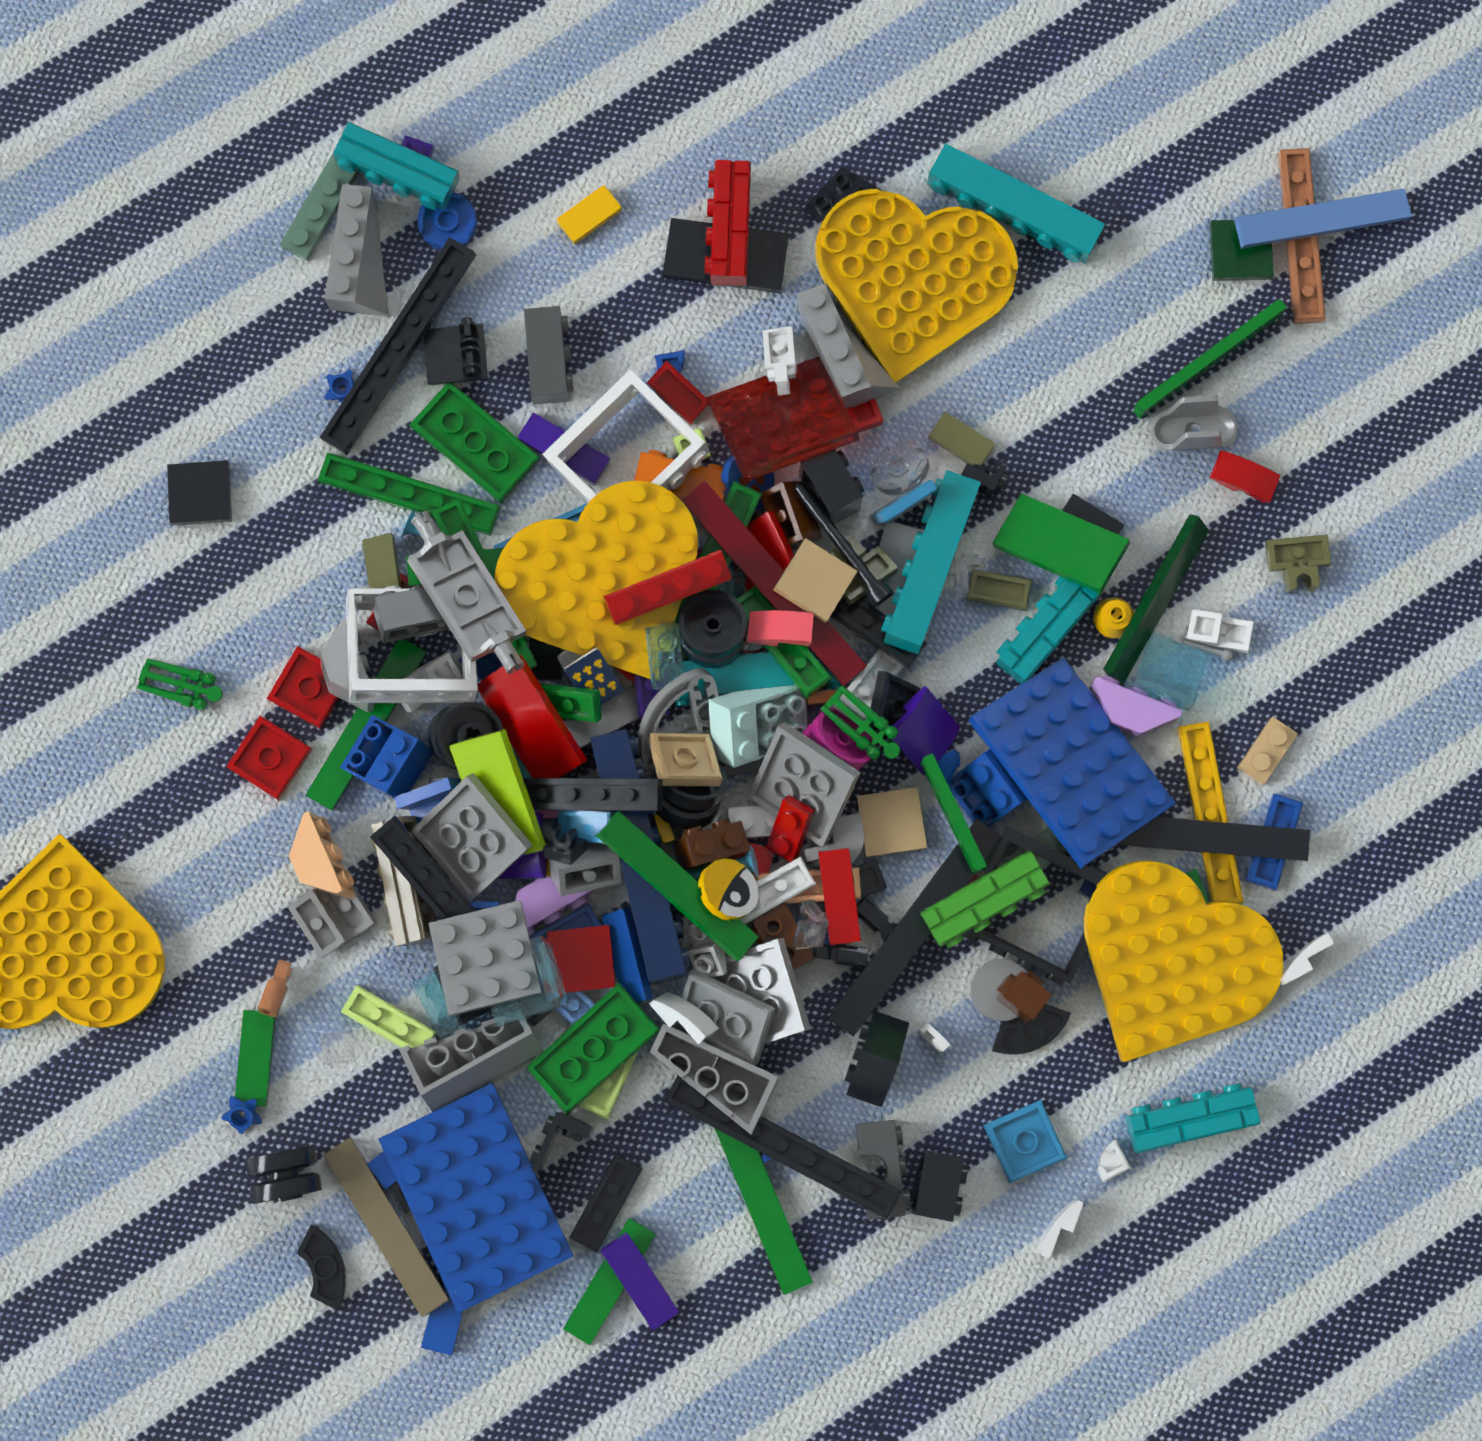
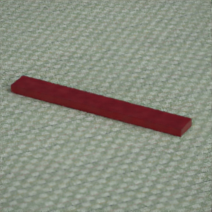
M705 480L681 500L776 610L806 612L773 591L784 570ZM816 617L813 618L812 641L808 647L839 683L845 686L865 669L867 665L828 621L824 623Z

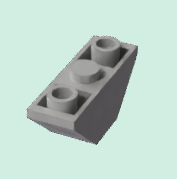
M342 618L321 652V669L329 693L350 703L346 618ZM358 633V645H360L361 641ZM358 650L359 679H368L366 672H369L367 657L365 654L360 655ZM350 703L366 712L374 711V703Z

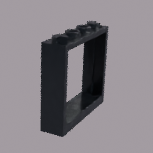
M1006 827L982 875L983 877L997 869L1011 842L1095 885L1106 876L1088 866L1080 869L1072 858L1010 827ZM972 928L962 934L963 937L974 943H977L979 938L990 943L989 950L1002 957H1006L1007 953L1018 957L1017 964L1032 972L1035 967L1046 971L1045 978L1059 985H1062L1063 981L1071 984L1088 950L1083 931L1065 969H1062L984 929L975 933Z

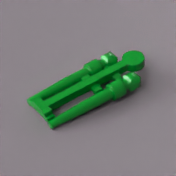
M147 658L145 665H143L138 679L137 689L180 702L181 705L191 708L194 706L200 711H205L207 707V701L199 698L200 694L206 695L213 703L220 702L224 695L222 689L217 686H212L209 689L203 687V682L210 686L214 685L216 677L212 673L204 674L202 670L195 668L191 670ZM151 666L179 674L181 678L176 680L150 672ZM189 677L190 680L199 683L197 685L187 683V679ZM147 678L176 686V693L145 685ZM184 689L193 691L194 696L189 694L182 695Z
M843 685L838 688L821 708L843 732L857 743V747L862 751H867V755L871 759H877L881 753L874 746L877 743L884 747L886 757L896 758L899 755L900 746L896 742H888L883 738L885 734L889 739H894L898 735V729L887 724L888 720L882 715L880 717ZM842 694L867 716L865 721L839 699ZM833 704L859 725L856 731L829 710ZM873 721L874 726H876L881 732L877 733L870 726V723ZM863 731L867 732L873 738L872 742H870L865 736H861Z

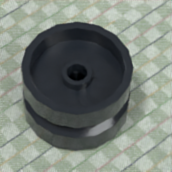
M705 590L693 595L685 602L679 614V642L684 654L693 663L704 668H720L731 664L741 655L746 645L747 615L742 604L733 595L721 590Z
M455 703L444 707L433 717L428 728V744L431 753L440 764L452 770H457L449 747L450 745L464 741V737L467 734L468 739L503 730V726L496 713L481 703Z
M718 763L722 775L720 786H663L662 811H655L656 814L666 823L682 829H691L698 826L704 828L711 824L718 813L720 800L727 786V775L723 767Z
M315 1146L246 1159L248 1176L252 1178L269 1176V1181L254 1184L250 1188L252 1203L258 1204L269 1201L279 1203L302 1198L303 1194L323 1190L320 1174L311 1172L299 1175V1169L314 1166L318 1162Z

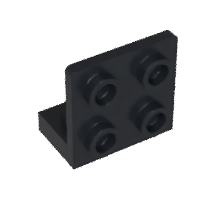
M556 1112L555 1116L549 1115L542 1130V1133L546 1134L543 1145L538 1144L535 1146L529 1163L534 1164L531 1171L537 1174L542 1172L560 1127L564 1129L562 1135L581 1142L583 1137L587 1139L591 1137L595 1126L562 1112Z

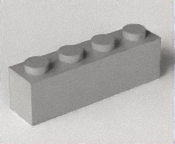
M342 184L324 299L330 310L389 317L377 202L373 189L366 186Z
M825 283L797 294L798 312L842 411L899 390L897 384L837 311Z
M521 1010L484 1021L480 1027L467 1030L465 1027L454 1031L455 1035L439 1040L436 1037L424 1040L423 1045L411 1048L409 1045L399 1048L421 1097L432 1112L460 1099L544 1051Z
M664 1023L650 1051L653 1057L658 1058L750 1135H752L779 1081L778 1076L705 1042L697 1044L690 1035L673 1027L669 1028Z

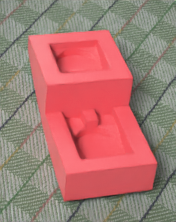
M781 610L751 611L749 613L746 643L776 647L779 642L810 646L814 613Z

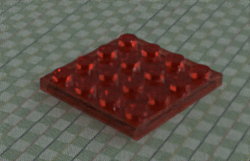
M819 356L796 364V378L789 379L790 394L778 396L776 382H769L766 375L706 397L709 402L708 406L744 482L860 440L858 430Z

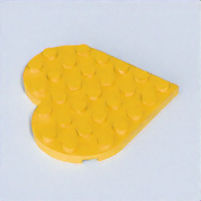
M867 189L850 194L840 200L825 216L816 237V263L824 283L872 355L895 383L996 315L1006 305L1015 288L1018 260L1013 242L1005 229L995 219L979 210L947 207L925 216L916 204L903 195L879 189Z
M645 481L617 483L595 495L583 509L578 522L566 519H547L530 524L516 533L500 554L495 570V582L526 629L525 635L582 656L594 648H598L608 665L654 680L682 599L614 626L603 596L696 560L698 550L696 526L692 515L684 503L666 488Z
M59 833L0 891V1028L21 1029L30 1027L46 1020L56 1011L66 1019L82 1026L109 1028L133 1020L153 1002L161 988L165 974V953L158 933L150 922Z
M1151 860L1134 861L1121 865L1108 873L1096 885L1097 888L1085 909L1084 935L1119 1058L1122 1062L1246 1022L1262 1012L1275 996L1283 974L1282 947L1270 923L1253 909L1228 901L1205 903L1204 897L1197 885L1184 872L1171 865Z

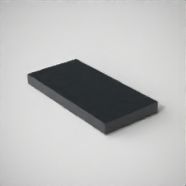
M671 218L663 278L711 284L710 275L705 274V256H711V246H706V227L712 228V223ZM749 228L747 285L732 286L728 284L720 286L781 293L789 233Z

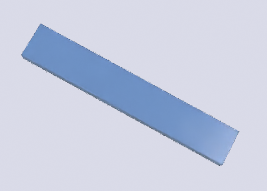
M1404 188L1239 216L1234 222L1242 249L1409 220L1412 214Z

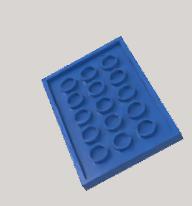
M1064 657L1030 678L1027 682L1025 681L973 714L968 720L1080 869L1176 804L1120 729L1110 723L1103 707Z
M494 1083L378 1139L457 1313H461L574 1257L536 1173L531 1171L533 1166L529 1163L528 1155Z

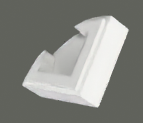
M928 1023L919 1030L922 1037L937 1053H942L951 1045Z
M1117 1140L1110 1142L1100 1155L1098 1172L1102 1182L1131 1168Z

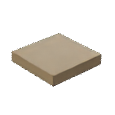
M805 538L773 591L806 612L814 613V617L826 623L856 575L857 570Z
M650 733L648 742L658 779H663V786L721 785L722 775L710 734Z
M918 787L856 797L864 830L866 858L927 849Z

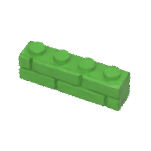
M1028 850L924 909L920 914L940 947L945 944L947 948H950L963 941L962 934L973 928L976 933L991 925L989 919L1000 913L1002 917H1005L1019 908L1016 903L1028 898L1031 902L1046 893L1044 887L1050 884L1033 853Z

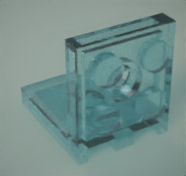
M543 936L529 939L543 993L490 1006L496 1027L511 1024L570 1004L562 982V974L553 953V945Z

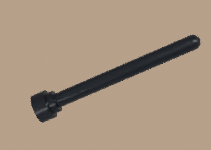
M797 483L794 486V492L850 566L857 570L856 574L867 587L865 591L868 593L867 598L871 604L877 607L889 599L894 593L886 582L883 583L880 579L876 580L803 483Z

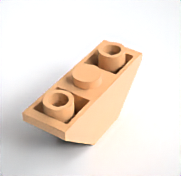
M307 811L302 816L289 853V858L299 882L314 889L344 898H355L356 894L352 887L354 880L351 874L344 869L341 862L343 855L340 848L331 839L329 834L332 832L330 824L323 816L320 817Z

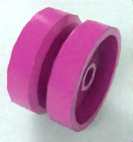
M834 706L829 709L855 731L859 728V725L835 709ZM823 711L802 732V734L858 771L871 759L867 755V751H862L857 747V743L843 732ZM863 731L861 736H865L870 742H872L873 738L867 732Z

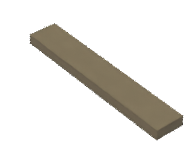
M349 1138L325 1153L323 1156L421 1318L450 1300L375 1175L367 1166V1162L353 1139Z

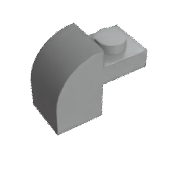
M860 813L840 817L831 836L833 844L825 845L823 848L819 846L804 849L805 864H813V868H820L818 851L849 847L852 865L860 855L864 845V830Z

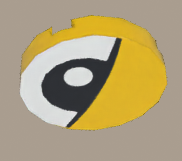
M726 858L715 860L700 875L698 887H701L702 892L700 897L703 904L713 915L723 920H738L744 918L755 908L759 898L758 885L753 874L743 864Z

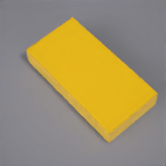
M602 185L558 217L556 221L572 243L576 245L620 213L622 207L605 185Z

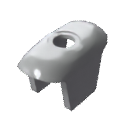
M1217 395L1182 397L1171 408L1156 414L1151 423L1152 440L1157 447L1163 450H1197L1230 446L1236 441L1238 426L1233 413L1225 407L1218 406ZM1194 423L1199 425L1202 431L1185 433V427L1188 424Z

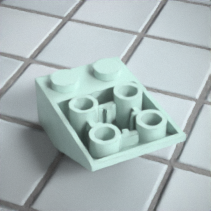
M796 685L735 691L708 700L711 740L717 760L734 768L765 757L778 726L783 722H786L801 733L807 727L806 697Z

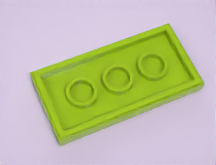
M506 729L450 745L449 747L461 781L466 776L474 773L533 845L523 855L542 851L546 844Z

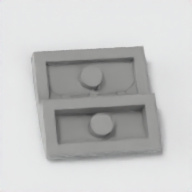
M354 885L352 887L356 897L353 899L312 889L287 906L320 959L336 951L378 923Z

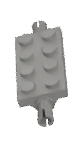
M428 511L422 512L423 518L420 514L414 516L411 522L423 538L424 547L420 551L408 556L407 562L470 662L495 652L507 674L514 673L513 668L516 671L520 670L525 663L511 642L525 636L526 629L464 532L460 531L454 535H446L445 532H440Z

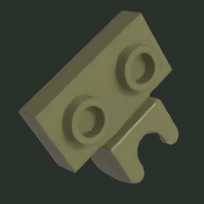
M1328 534L1272 539L1265 542L1268 572L1284 571V588L1287 594H1290L1297 588V578H1301L1306 582L1307 589L1310 592L1319 588L1318 568L1331 565Z
M849 537L848 543L876 580L880 579L882 582H885L897 573L898 566L880 546L866 554V549L855 537ZM837 549L830 551V554L850 566ZM857 574L842 596L849 606L867 594L865 591L867 587Z

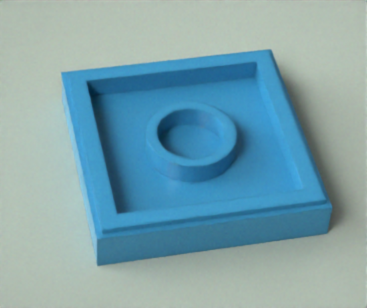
M932 479L919 483L871 514L870 517L877 525L889 522L934 493L937 487Z
M1041 1100L983 1125L1009 1184L1067 1158Z

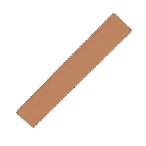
M1310 148L1280 150L1278 159L1283 209L1315 204ZM1318 236L1286 241L1294 324L1323 323L1326 318Z

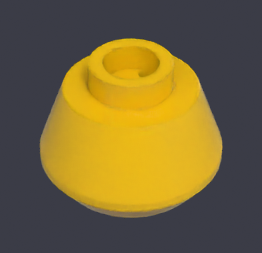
M1107 598L1101 601L1094 611V625L1105 637L1121 638L1134 614V610L1128 602L1121 598Z

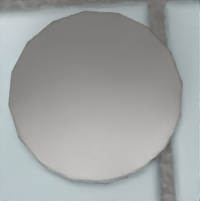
M995 959L985 963L976 971L971 981L970 996L974 1007L983 1016L993 1021H1008L1018 1017L996 1000L1001 994L997 991V988L1007 975L1011 973L1016 975L1021 971L1027 972L1022 966L1009 959Z

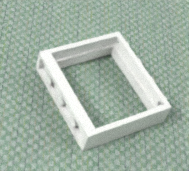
M631 370L543 453L548 463L588 503L596 494L565 463L638 392L691 443L651 483L662 486L667 490L678 488L684 482L685 475L693 467H700L702 465L701 461L710 452L705 441Z
M364 585L362 588H348L346 623L350 703H463L475 701L477 694L476 660L470 662L463 649V679H359L357 610H373L375 597L386 591H396L397 593L409 589H402L399 586L370 588Z

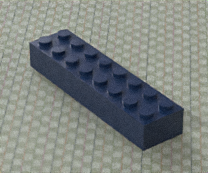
M627 729L590 738L600 779H645L642 766L636 767L634 761L640 758L635 736L628 737ZM620 811L658 847L662 848L657 826L650 827L649 819L654 818L653 811ZM619 857L650 985L687 977L685 970L690 969L691 964L687 948L680 949L678 939H682L684 936L679 917H672L671 909L676 907Z

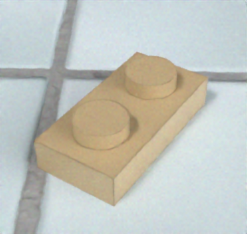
M1272 716L1237 768L1261 785L1265 784L1298 733Z

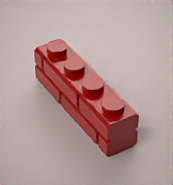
M716 160L715 170H709L708 188H714V198L707 200V217H713L712 228L706 227V246H711V256H705V274L710 275L712 285H747L751 183L750 161Z
M718 550L605 595L603 599L615 626L731 580L732 577L722 551Z

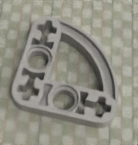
M696 668L679 675L666 684L648 705L639 728L638 749L640 758L649 771L656 772L648 742L650 733H656L659 722L667 709L685 693L688 694L695 727L676 733L710 734V730L707 727L710 726V717H701L699 711L704 705L709 704V699L719 697L716 682L706 669ZM703 678L705 681L703 689L706 695L701 696L696 686L698 685V680Z

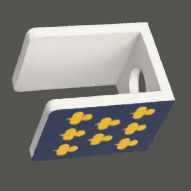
M594 648L583 656L567 650L557 655V659L574 687L600 690L601 705L625 691L598 648Z

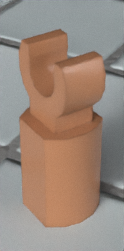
M279 959L273 979H268L258 1005V1012L277 1018L288 990L286 983L292 973L290 962Z

